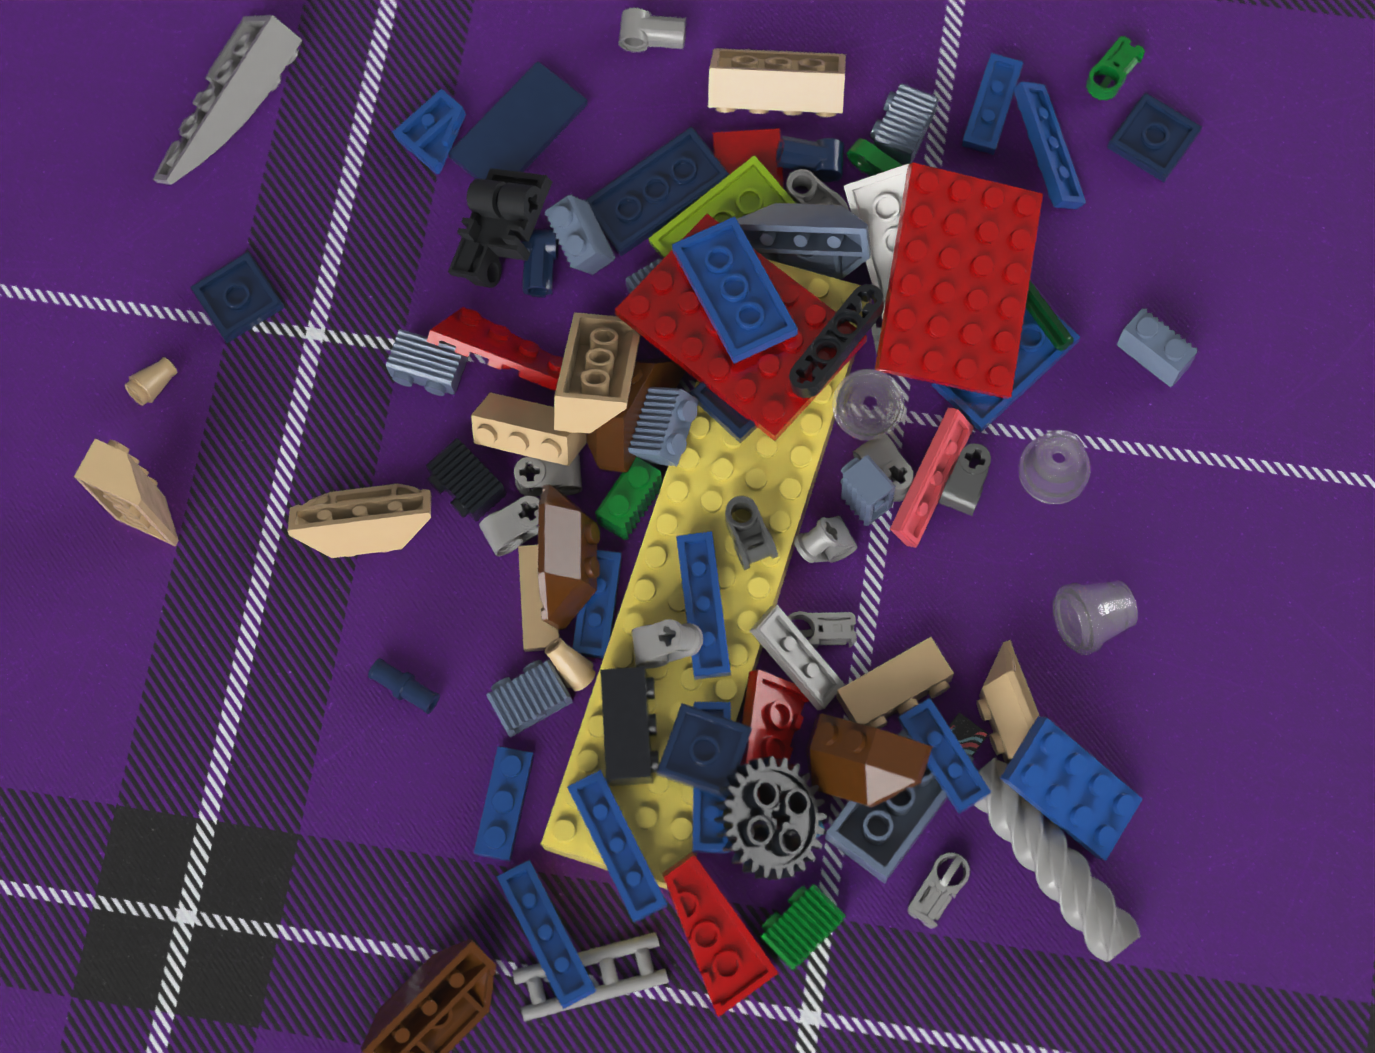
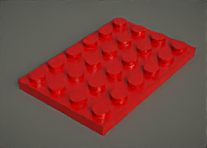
M914 162L908 165L875 371L1004 399L1011 398L1043 193Z
M706 214L683 239L719 224V222L709 214ZM671 250L615 308V315L700 383H705L709 390L748 421L751 420L757 428L776 441L817 396L802 398L793 393L789 372L836 312L754 250L797 326L798 335L733 364ZM844 322L838 327V331L843 334L853 333L857 329L850 322ZM867 335L861 339L822 390L867 342ZM825 347L818 351L817 356L820 359L829 360L837 352L833 348ZM812 373L806 379L800 377V383L803 384L806 380L812 382Z

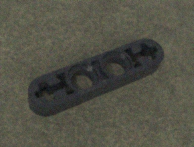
M864 284L853 291L789 372L793 393L802 398H810L822 390L881 316L884 310V298L881 289L872 284ZM870 299H874V305L867 303L862 309V300L868 302ZM844 322H852L857 325V329L850 334H843L838 331V327ZM825 347L833 348L837 352L829 360L820 359L817 353ZM812 373V382L806 380L803 384L800 383V377L806 379Z

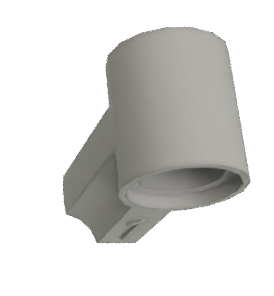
M640 8L626 9L622 13L619 46L631 52L645 51L648 46L683 49L686 18L651 16L648 11Z

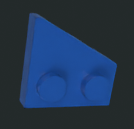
M440 89L393 131L396 140L438 175L445 164L466 113L458 102Z

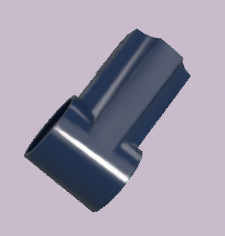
M782 136L776 151L775 162H777V167L793 170L805 169L812 172L820 181L835 182L842 178L845 145L842 141L834 138H822L814 142Z
M534 229L529 242L521 241L531 253L527 261L524 260L522 284L524 294L531 295L532 297H545L553 294L554 260L558 259L559 239H556L557 234L553 233L554 229Z

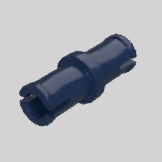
M381 658L376 660L369 670L368 678L391 690L393 696L398 700L404 698L427 714L433 711L440 699V694L417 682L413 674L410 672L403 673Z

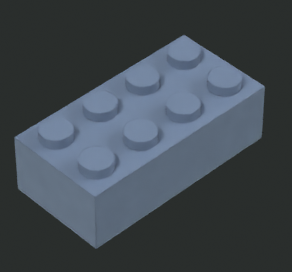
M903 729L899 736L910 739ZM967 754L970 760L973 762L974 758ZM926 766L920 784L912 788L908 787L898 795L874 807L849 801L827 830L825 840L885 884L948 797L928 766Z

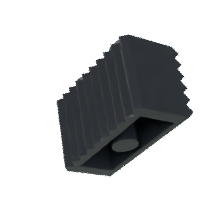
M458 438L453 440L425 465L430 474L427 478L428 482L438 493L441 494L446 491L453 498L450 504L463 518L469 515L475 522L479 521L486 512H489L496 503L506 496L503 484Z

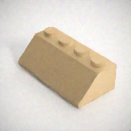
M714 48L709 67L708 107L716 108L717 111L726 113L734 112L736 109H749L754 114H765L769 110H777L791 116L801 115L802 112H816V115L821 117H833L836 113H843L846 54Z
M574 312L554 396V430L590 434L627 408L641 335L617 316Z
M95 439L74 478L114 519L176 546L179 540L166 498L157 488L158 482L147 476L149 472L138 465V459L128 454L130 450L126 446L114 440H109L108 444Z

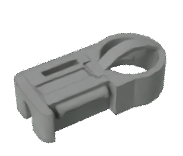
M798 611L787 616L791 621L800 619L806 621L812 629L799 631L805 638L812 637L808 641L814 648H817L819 643L820 645H846V643H849V648H851L856 642L857 636L856 631H854L856 618L851 612L807 613Z
M956 853L941 855L935 861L932 871L909 905L908 914L915 919H920L928 928H935L938 924L934 922V919L939 920L952 897L955 898L959 890L968 881L970 867L967 861ZM947 859H953L954 861L940 881L937 875L939 865ZM961 864L964 869L962 881L958 885L948 886L947 884Z

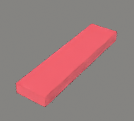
M948 407L890 527V530L906 546L914 548L918 546L941 498L946 482L954 470L960 452L965 447L974 428L958 409Z

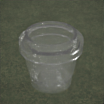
M875 369L858 370L846 376L836 388L833 396V413L839 426L850 436L860 440H876L891 433L899 424L904 412L903 393L898 383L885 372ZM868 396H872L877 400V406L873 410H869L864 406V400Z
M1065 430L1051 431L1030 442L1021 455L1018 467L1019 478L1024 489L1035 499L1048 504H1062L1075 499L1086 487L1091 471L1089 457L1083 443L1075 434ZM1061 453L1064 455L1065 461L1058 463L1053 460L1052 455Z
M1120 580L1087 585L1070 583L1058 589L1053 602L1054 621L1061 638L1069 648L1081 655H1088L1098 651L1103 643L1134 626L1138 618L1134 596L1128 586Z

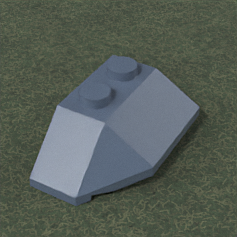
M774 203L737 219L752 248L766 259L825 276L843 279L863 262L870 259L871 256L868 224L843 205Z

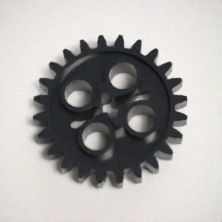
M769 756L762 759H751L748 764L738 765V773L727 776L731 786L720 787L719 789L726 797L725 801L715 802V806L723 810V815L715 817L714 821L724 825V829L717 833V837H727L728 840L722 849L723 852L734 851L735 854L731 863H744L742 872L754 873L756 879L768 877V880H778L781 877H793L794 872L806 870L804 862L815 860L811 850L822 848V844L816 839L817 835L826 834V830L818 826L820 820L827 818L826 814L818 812V807L825 801L824 799H815L813 796L819 786H808L807 782L809 781L810 774L798 775L800 765L798 763L788 765L787 758L775 759L774 756ZM757 789L759 790V793H760V801L758 800V797H757ZM789 799H790V802H791V810H790L789 805H788V800H789ZM751 826L754 830V837L751 835ZM783 836H784V838H785V847H784L783 842H782V837H783Z

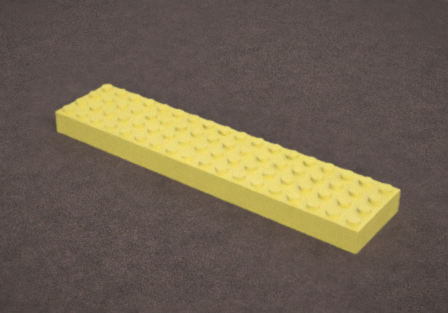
M769 260L835 312L840 309L853 291L861 286ZM872 299L868 302L862 300V309L867 303H872ZM855 355L776 441L759 428H756L744 441L739 443L704 409L697 405V416L691 423L686 439L687 446L684 453L681 454L678 466L668 465L600 670L636 667L632 630L634 628L658 623L665 619H672L680 624L687 623L676 536L712 531L731 675L695 680L691 656L669 662L661 667L645 669L647 678L654 677L655 699L648 700L649 714L656 713L657 736L650 737L651 750H658L659 764L681 703L694 707V702H731V720L739 723L745 705L749 671L756 670L763 648L750 632V629L771 606L777 604L795 547L794 538L799 534ZM698 380L696 382L695 387L700 384ZM737 496H746L755 502L778 552V557L772 559L769 556L754 562L746 570L743 569L738 559L725 521L726 505ZM744 509L736 510L732 514V518L739 523L747 522L752 517ZM599 670L541 845L545 851L608 870L567 786L601 770L606 780L601 673ZM653 773V783L609 786L658 886L667 889L662 873L693 852V788L658 776L656 773Z

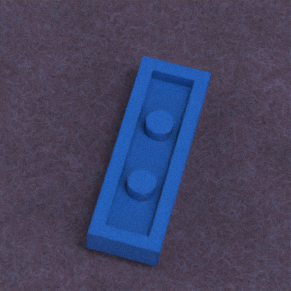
M991 53L964 134L963 147L992 155L995 154L1014 95L1013 88L1017 85L1022 70V61Z
M597 550V559L600 564V575L597 577V591L577 614L573 649L584 657L603 659L613 630L622 553Z
M930 698L898 717L899 723L911 740L932 747L927 766L958 814L991 794V790Z
M497 747L474 849L475 855L511 862L533 765V753Z

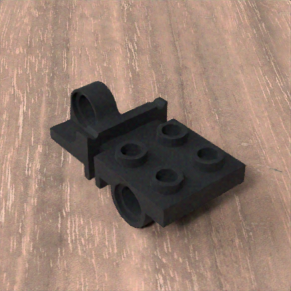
M490 168L486 179L473 180L467 191V205L472 213L470 218H463L461 221L467 229L459 228L457 231L462 238L448 273L451 276L466 278L476 286L493 288L501 278L502 268L499 257L527 261L531 253L521 241L529 242L552 185V181L548 176Z

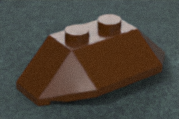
M670 358L636 360L627 408L590 434L586 433L587 444L597 466L601 470L627 473L636 456L629 453L628 447L631 446L630 441L633 440L632 434L636 433L635 427L638 426L637 421L640 420L639 414L642 413L641 408L644 407L643 402L646 400L645 395L648 394V388H676L685 373V370Z
M548 484L543 485L542 488L543 493L539 501L538 581L540 599L543 604L541 617L542 621L558 630H562L570 624L597 591V577L600 575L597 543L600 541V531L597 522L566 495Z
M820 713L816 715L805 749L811 786L818 785L817 791L874 807L898 795L906 788H912L922 782L932 747L875 727Z
M471 939L433 954L378 1009L360 1048L363 1053H449L490 1011L496 964Z

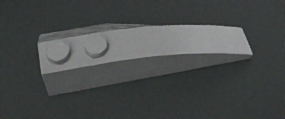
M273 15L244 16L206 76V79L210 81L207 90L204 93H197L193 104L197 106L195 113L183 120L179 128L180 135H182L180 142L175 141L170 145L153 180L157 183L172 185L224 145L250 118L268 93L277 88L281 81L280 75L282 71L297 57V48L302 39Z

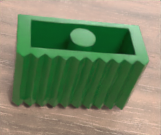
M636 457L628 472H622L596 510L595 514L598 524L622 540H628V534H633L632 529L636 528L635 523L640 522V517H644L643 512L648 511L647 506L652 505L651 500H656L655 495L659 494V489L662 486L660 470Z
M815 884L808 890L801 886L788 900L792 906L782 916L775 912L761 927L765 931L761 936V940L792 972L846 918V915Z

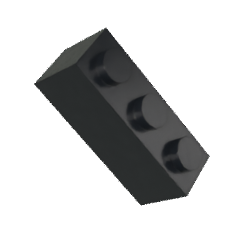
M645 667L600 670L605 768L608 786L653 783V773H656L659 767L658 750H651L650 737L657 736L656 713L649 714L648 700L655 699L654 677L647 678Z

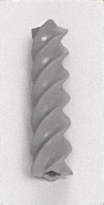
M995 757L978 771L991 790V794L974 804V806L988 813L992 829L1002 839L1011 842L1014 855L1020 864L1035 872L1037 883L1044 894L1059 902L1060 911L1067 923L1083 932L1085 943L1091 953L1097 958L1109 962L1140 937L1136 921L1126 911L1116 907L1114 896L1106 884L1091 877L1087 860L1076 850L1067 847L1066 837L1062 829L1051 820L1043 818V814L1000 779L1008 765L996 760Z

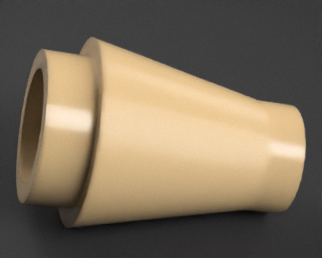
M163 357L155 364L129 376V381L124 386L129 395L139 405L143 406L147 402L152 403L170 379L177 374V370L167 358Z
M561 638L552 641L545 649L546 655L553 663L565 687H571L574 691H580L594 679L596 672L593 670V663L567 645Z

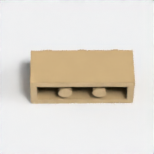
M490 392L471 414L474 444L569 466L587 443L586 433L554 430V407Z
M929 637L838 689L836 698L850 721L881 729L888 723L886 718L897 712L901 716L919 705L917 701L928 694L931 698H935L950 688L948 683L951 682L954 673L932 637Z

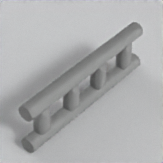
M653 932L577 953L584 966L599 963L604 985L595 987L597 992L565 1009H562L557 997L546 1000L541 980L546 975L540 963L512 970L516 985L527 982L532 1002L530 1005L521 1007L524 1022L669 983L666 968L654 971L649 951L651 948L660 946L657 933ZM635 953L640 975L618 980L613 959Z

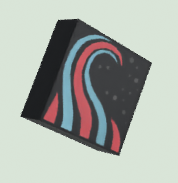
M958 713L949 725L964 751L971 757L974 756L989 735L961 713Z

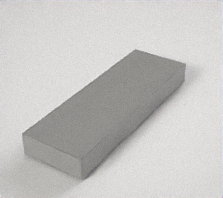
M778 605L771 606L750 629L753 636L817 710L825 709L836 696L837 690L845 685Z

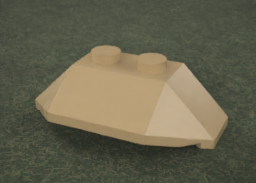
M403 484L328 492L307 501L303 505L290 507L288 533L289 536L331 558L401 550L431 518V492L427 489L419 490L416 487Z
M1010 640L1003 642L980 692V700L976 701L982 720H989L993 733L989 735L992 747L996 755L1002 754L1007 764L1011 761L1037 717L1040 716Z

